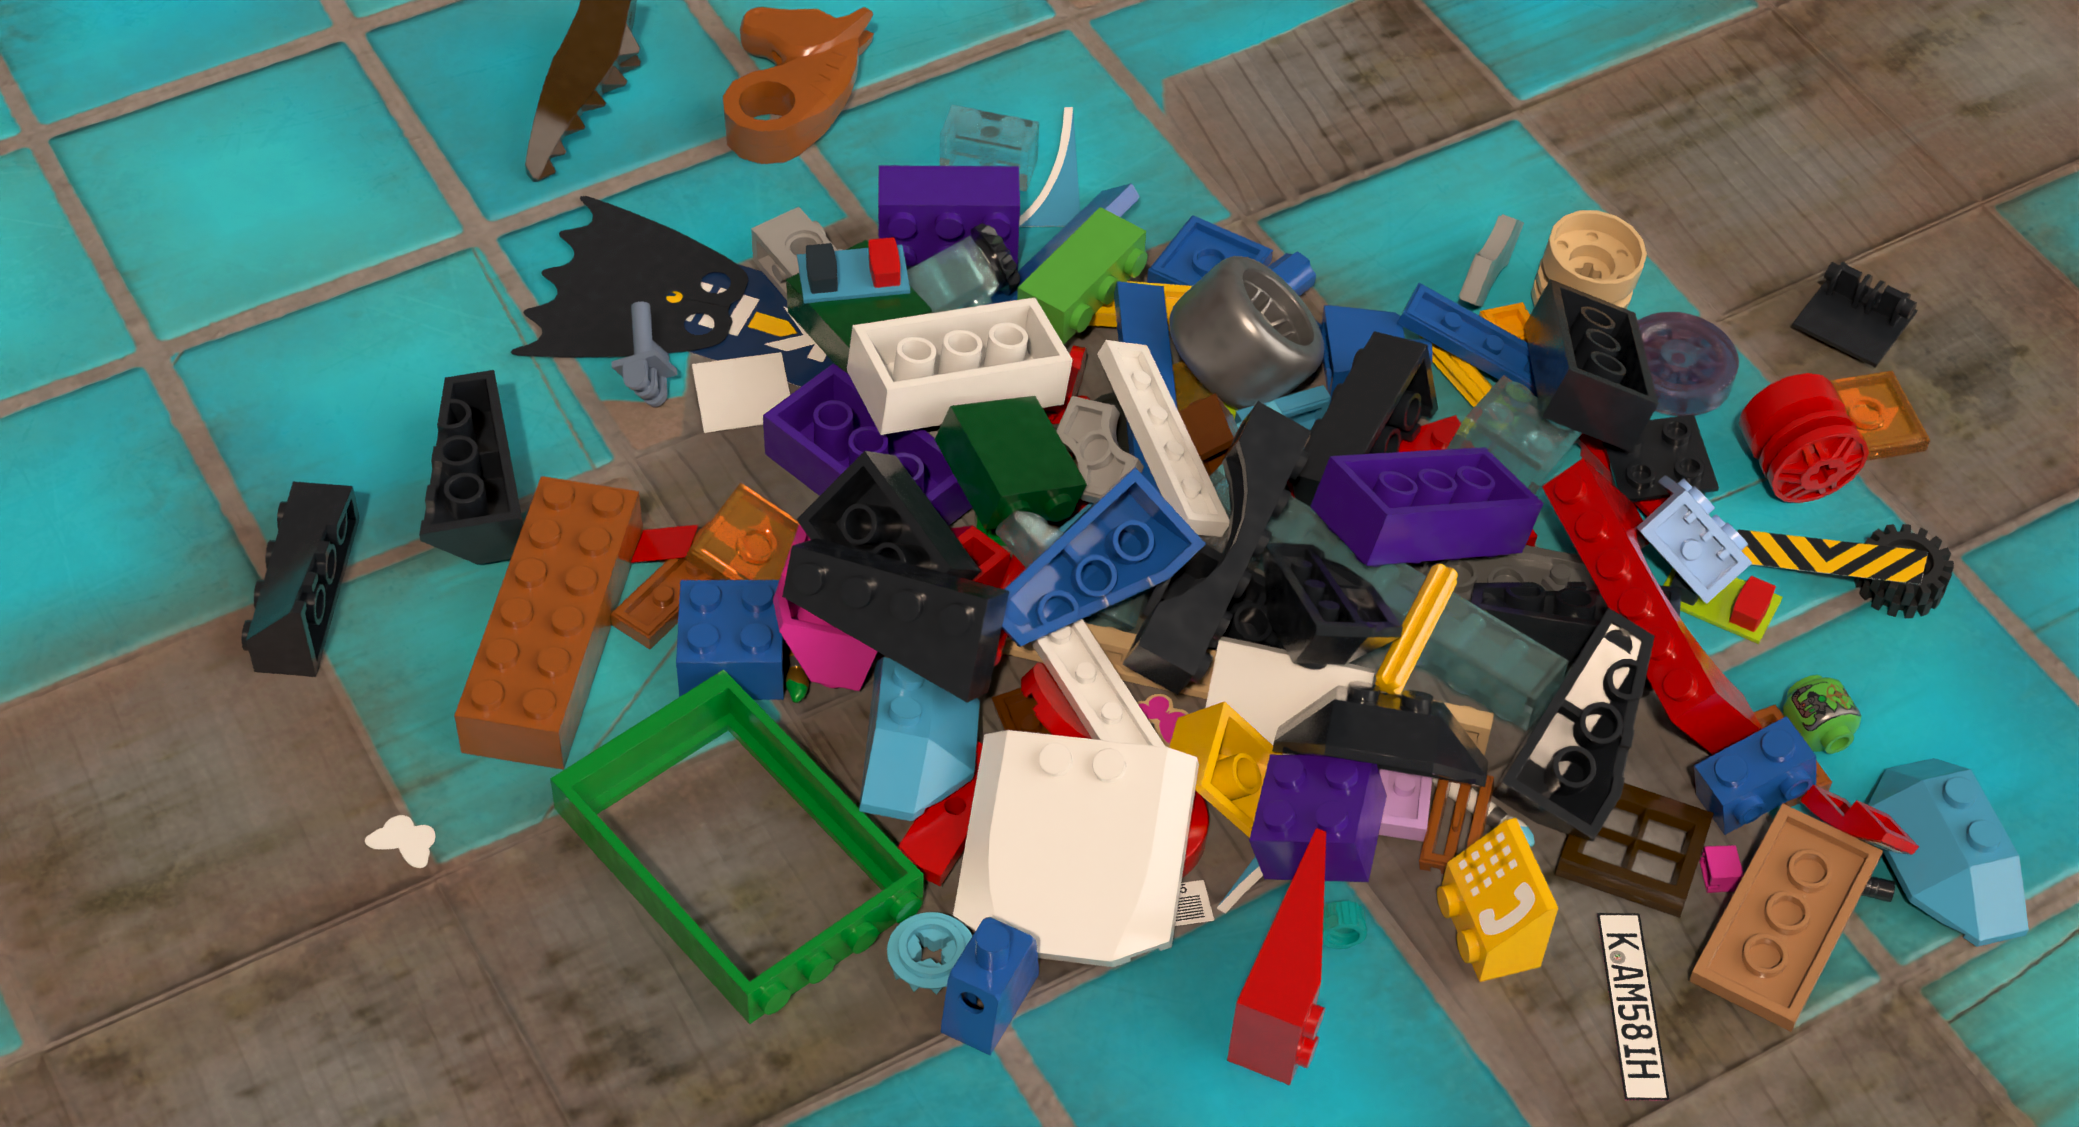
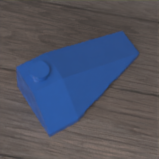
M1135 467L1118 480L1004 588V590L1009 591L1002 629L1018 647H1021L1170 579L1206 543Z

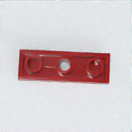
M978 741L973 779L944 800L925 808V812L915 819L897 847L924 874L923 879L938 886L942 885L965 849L983 743Z

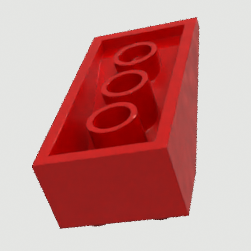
M1318 828L1313 833L1236 1002L1227 1061L1287 1085H1291L1298 1066L1306 1069L1309 1068L1319 1042V1037L1316 1034L1325 1012V1007L1317 1005L1322 974L1326 831Z

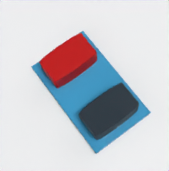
M894 237L869 239V248L834 251L831 243L806 245V254H797L804 303L910 293L903 246L897 245Z

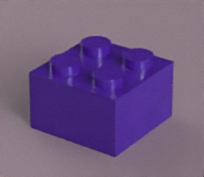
M1270 754L1249 839L1264 879L1292 880L1313 833L1318 828L1326 831L1325 881L1369 882L1387 798L1377 764L1326 755Z

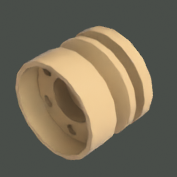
M1579 210L1563 216L1552 228L1533 283L1531 294L1534 307L1549 280L1552 279L1627 309L1647 255L1643 239L1633 226L1615 215L1602 211Z

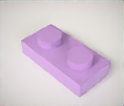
M1379 769L1387 794L1379 835L1424 842L1428 825L1432 777Z

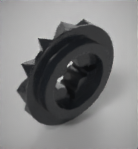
M983 223L972 228L970 248L987 282L993 289L1000 290L1005 295H1010L1017 291L1020 283V275L1016 270L1017 264L1012 259L1010 250L1005 246L1002 237L997 235L993 227Z

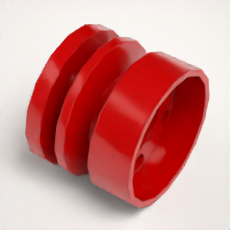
M1802 373L1787 376L1768 385L1749 401L1742 410L1738 425L1742 437L1753 457L1759 460L1762 473L1768 479L1774 495L1784 502L1803 503L1818 500L1838 491L1852 481L1861 471L1869 454L1863 435L1857 431L1854 420L1847 415L1845 405L1832 382L1820 374Z

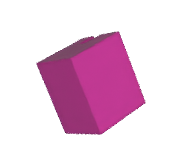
M1736 845L1704 847L1702 856L1706 857H1700L1699 863L1706 892H1735L1744 876Z

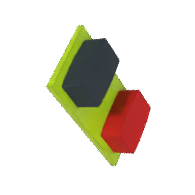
M1673 568L1663 585L1682 588L1680 611L1757 644L1763 638L1783 599L1782 596L1774 593L1775 585L1754 576H1750L1747 581L1736 577L1707 604Z

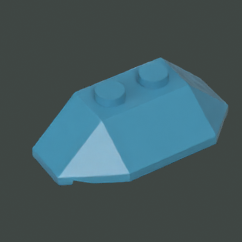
M883 657L878 660L874 672L859 811L913 821L925 812V808L944 800L971 781L975 772L980 700L976 698L967 703L890 658Z
M1936 758L1887 768L1868 805L1889 814L1919 846L1913 855L1882 849L1909 902L1943 925L1965 934L1964 939L1976 947L2026 936L2029 927L2020 857L1972 770Z

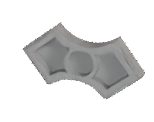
M1503 214L1498 216L1488 240L1483 248L1474 256L1459 294L1461 300L1483 307L1495 279L1500 271L1509 263L1524 222Z
M1072 396L1056 432L1066 449L1076 456L1079 471L1087 483L1080 497L1081 500L1095 503L1125 474L1135 467L1142 473L1144 466L1138 458L1122 451L1118 445L1116 428L1120 413L1114 405Z

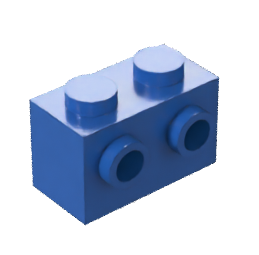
M1787 716L1694 765L1696 796L1707 811L1714 813L1713 820L1724 835L1755 821L1763 814L1782 805V803L1784 804L1791 799L1803 795L1813 784L1816 785V755Z

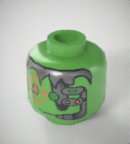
M1811 675L1796 682L1787 692V699L1783 705L1782 714L1784 717L1787 716L1813 752L1825 750L1829 754H1834L1846 749L1853 742V735L1861 723V713L1838 679Z

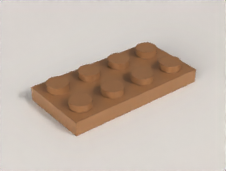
M1782 803L1696 963L1689 981L1792 1032L1866 888L1883 850Z

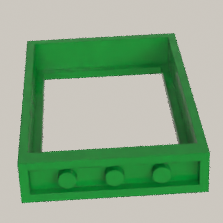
M724 669L550 778L554 808L749 1025L764 1014L771 1015L779 1011L794 993L807 984H816L824 980L832 972L836 964L852 953L859 954L867 950L876 941L878 935L895 923L900 924L905 919L914 916L919 911L921 905H923L924 874L863 812L859 811L857 805ZM727 731L741 743L882 890L750 982L597 815Z

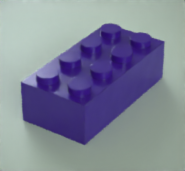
M834 363L763 415L765 455L819 496L864 451L897 456L948 526L972 508L935 442V438L922 428L881 435L849 374Z
M1486 447L1330 456L1310 507L1326 523L1327 528L1353 551L1357 560L1366 566L1379 567L1385 564H1417L1422 561L1459 560L1460 558L1481 556L1497 557L1498 555L1522 553L1544 503Z

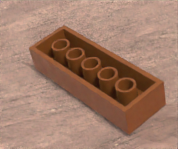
M545 476L540 477L454 715L461 753L564 770L610 632V614L618 607L632 565L631 560L643 531L639 491Z

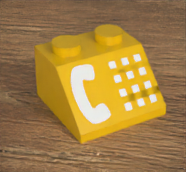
M1517 818L1508 819L1447 862L1442 886L1437 888L1439 908L1445 918L1452 919L1457 930V946L1461 958L1466 964H1472L1479 982L1541 967L1558 911L1556 901Z

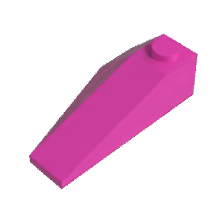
M800 524L798 525L791 548L793 545L811 540ZM790 548L773 597L779 631L811 682L820 683L829 688L841 687L860 691L878 651L782 597L791 553Z

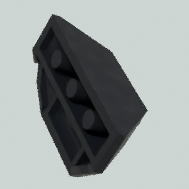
M1268 542L1263 551L1267 618L1294 663L1311 669H1321L1326 667L1327 664L1345 665L1401 637L1403 627L1374 585L1346 566L1325 559V552L1314 544Z
M1354 681L1350 682L1348 687L1338 685L1280 725L1273 743V752L1311 756L1326 755L1377 764L1379 769L1457 781L1485 787L1487 780L1488 760L1444 702L1433 701L1434 697L1431 694L1422 691L1405 690L1402 691L1401 695H1393L1380 692L1379 686L1368 682Z

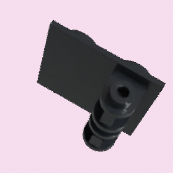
M1831 262L1824 275L1826 281L1795 319L1792 326L1876 368L1917 314L1918 310L1915 309L1917 302L1911 300V294L1907 292L1904 293L1889 285L1884 289L1886 282L1882 280L1873 289L1870 287L1873 279L1872 275L1867 274L1862 282H1860L1862 272L1848 266L1845 262H1842L1840 265Z
M1694 414L1649 420L1631 452L1602 441L1616 487L1632 502L1670 497L1666 490L1658 483L1664 475L1676 483L1684 478L1692 487L1695 486L1701 491L1703 495L1706 492L1719 491V486Z

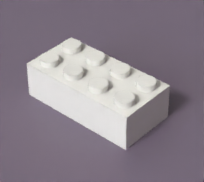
M1034 297L853 325L847 372L879 433L884 435L941 425L949 407L952 405L1036 396L1042 408L1063 405L1073 360Z

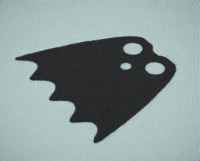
M581 196L580 200L593 214L592 222L587 226L559 232V236L572 247L574 251L573 259L565 265L544 269L541 272L542 276L555 285L557 295L549 303L528 308L523 312L526 317L542 329V335L538 340L528 345L513 349L511 353L517 356L539 357L634 355L631 305L635 302H647L650 304L652 340L667 353L686 352L711 347L721 343L727 337L733 322L728 312L734 301L743 297L748 284V276L739 265L726 256L674 229L589 196ZM720 272L730 278L731 284L724 292L710 293L702 288L701 280L709 273ZM672 291H677L683 295V299L677 303H671L666 299V295ZM703 313L713 318L714 327L707 334L694 335L685 329V320L693 314Z

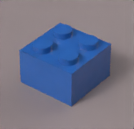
M680 580L676 654L679 697L724 669L753 700H784L785 639L779 631L773 597L779 580Z

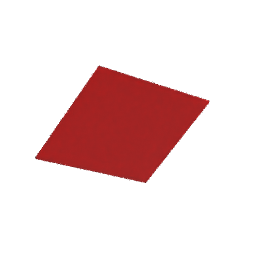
M699 524L643 530L631 563L686 558Z

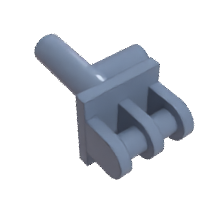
M635 302L631 305L634 355L611 361V365L623 377L624 384L629 389L634 390L635 394L644 399L649 406L658 407L667 398V378L676 376L677 368L669 362L668 353L652 340L650 304L647 302Z

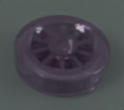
M1681 312L1654 313L1637 320L1658 400L1656 412L1673 416L1700 415L1710 412L1724 403L1732 391L1739 368V357L1736 347L1725 332L1701 317Z

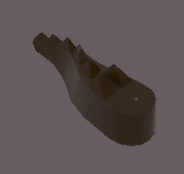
M580 0L573 22L560 48L552 59L536 109L525 162L526 174L533 182L541 181L555 174L556 170L550 160L553 157L565 155L566 150L561 141L565 136L586 128L580 116L585 111L604 107L606 102L601 96L606 92L625 86L627 80L622 74L640 66L641 61L637 56L640 52V47L632 35L637 0Z

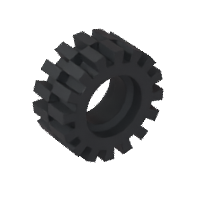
M1894 524L1886 525L1884 532L1879 528L1875 530L1871 538H1867L1865 544L1928 551L1921 585L1855 577L1854 583L1856 588L1862 587L1860 596L1864 601L1873 597L1874 600L1871 607L1878 611L1883 605L1889 607L1887 615L1896 617L1898 610H1903L1904 618H1913L1916 610L1921 617L1929 614L1931 608L1935 610L1944 596L1954 569V561H1949L1951 552L1948 547L1939 550L1942 540L1937 536L1928 540L1926 538L1928 530L1921 527L1918 534L1912 533L1911 525L1902 524L1898 532Z

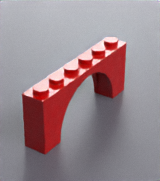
M1584 458L1544 484L1542 488L1608 608L1655 636L1646 676L1671 722L1713 755L1763 729L1743 693L1728 680L1702 649L1656 581L1641 551L1649 542L1636 528L1643 522V519L1634 503Z

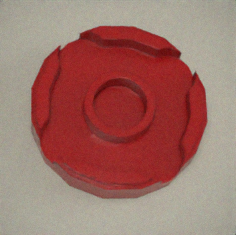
M1038 662L1021 678L1023 696L1027 698L1032 693L1037 702L1032 708L1035 712L1034 715L1052 735L1092 739L1045 664Z

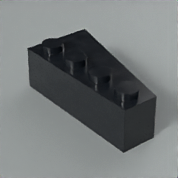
M818 538L792 546L782 597L967 703L989 692L1009 595L1008 590Z

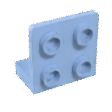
M1664 475L1658 483L1666 490L1670 497L1636 528L1707 604L1752 564L1750 559L1741 551L1748 543L1728 522L1725 523L1717 514L1712 518L1710 517L1709 513L1715 507L1695 486L1692 487L1684 478L1676 483Z

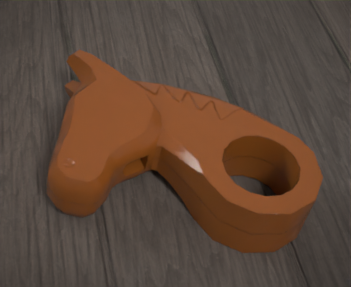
M756 7L747 11L742 17L740 26V39L743 49L753 56L768 58L777 66L753 71L733 81L724 93L723 108L727 145L740 158L758 164L784 163L799 156L823 136L834 123L851 95L857 78L859 56L868 48L873 40L874 33L864 30L869 24L873 12L863 7L850 15L835 18L819 9L788 10ZM766 114L782 116L778 119L760 120L754 118L759 115Z

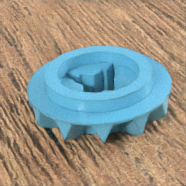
M936 912L920 913L905 919L894 929L887 945V962L890 963L893 969L895 979H902L907 982L913 992L920 987L931 989L937 995L943 987H947L949 974L972 938V934L962 922L952 916ZM921 945L924 948L927 947L932 952L942 949V965L939 962L935 963L931 958L921 961Z

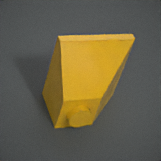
M1225 701L1178 717L1169 748L1197 757L1199 768L1195 790L1250 838L1270 754H1283L1273 752V745Z

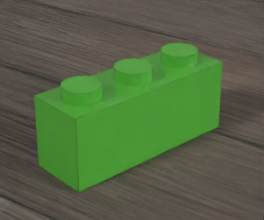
M1099 207L1018 287L1017 300L1035 297L1064 345L1076 332H1082L1086 329L1092 316L1104 304L1109 305L1114 300V290L1117 281L1127 282L1131 277L1135 278L1142 272L1148 258V254L1145 252L1146 230Z

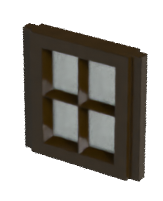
M1624 783L1621 797L1593 842L1570 834L1568 835L1555 875L1680 918L1714 813Z

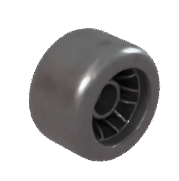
M1233 256L1219 262L1180 297L1170 314L1169 326L1171 337L1187 367L1204 387L1212 394L1216 393L1222 402L1236 410L1255 406L1258 401L1267 403L1288 396L1317 370L1323 360V336L1306 304L1279 275L1264 264L1248 257Z

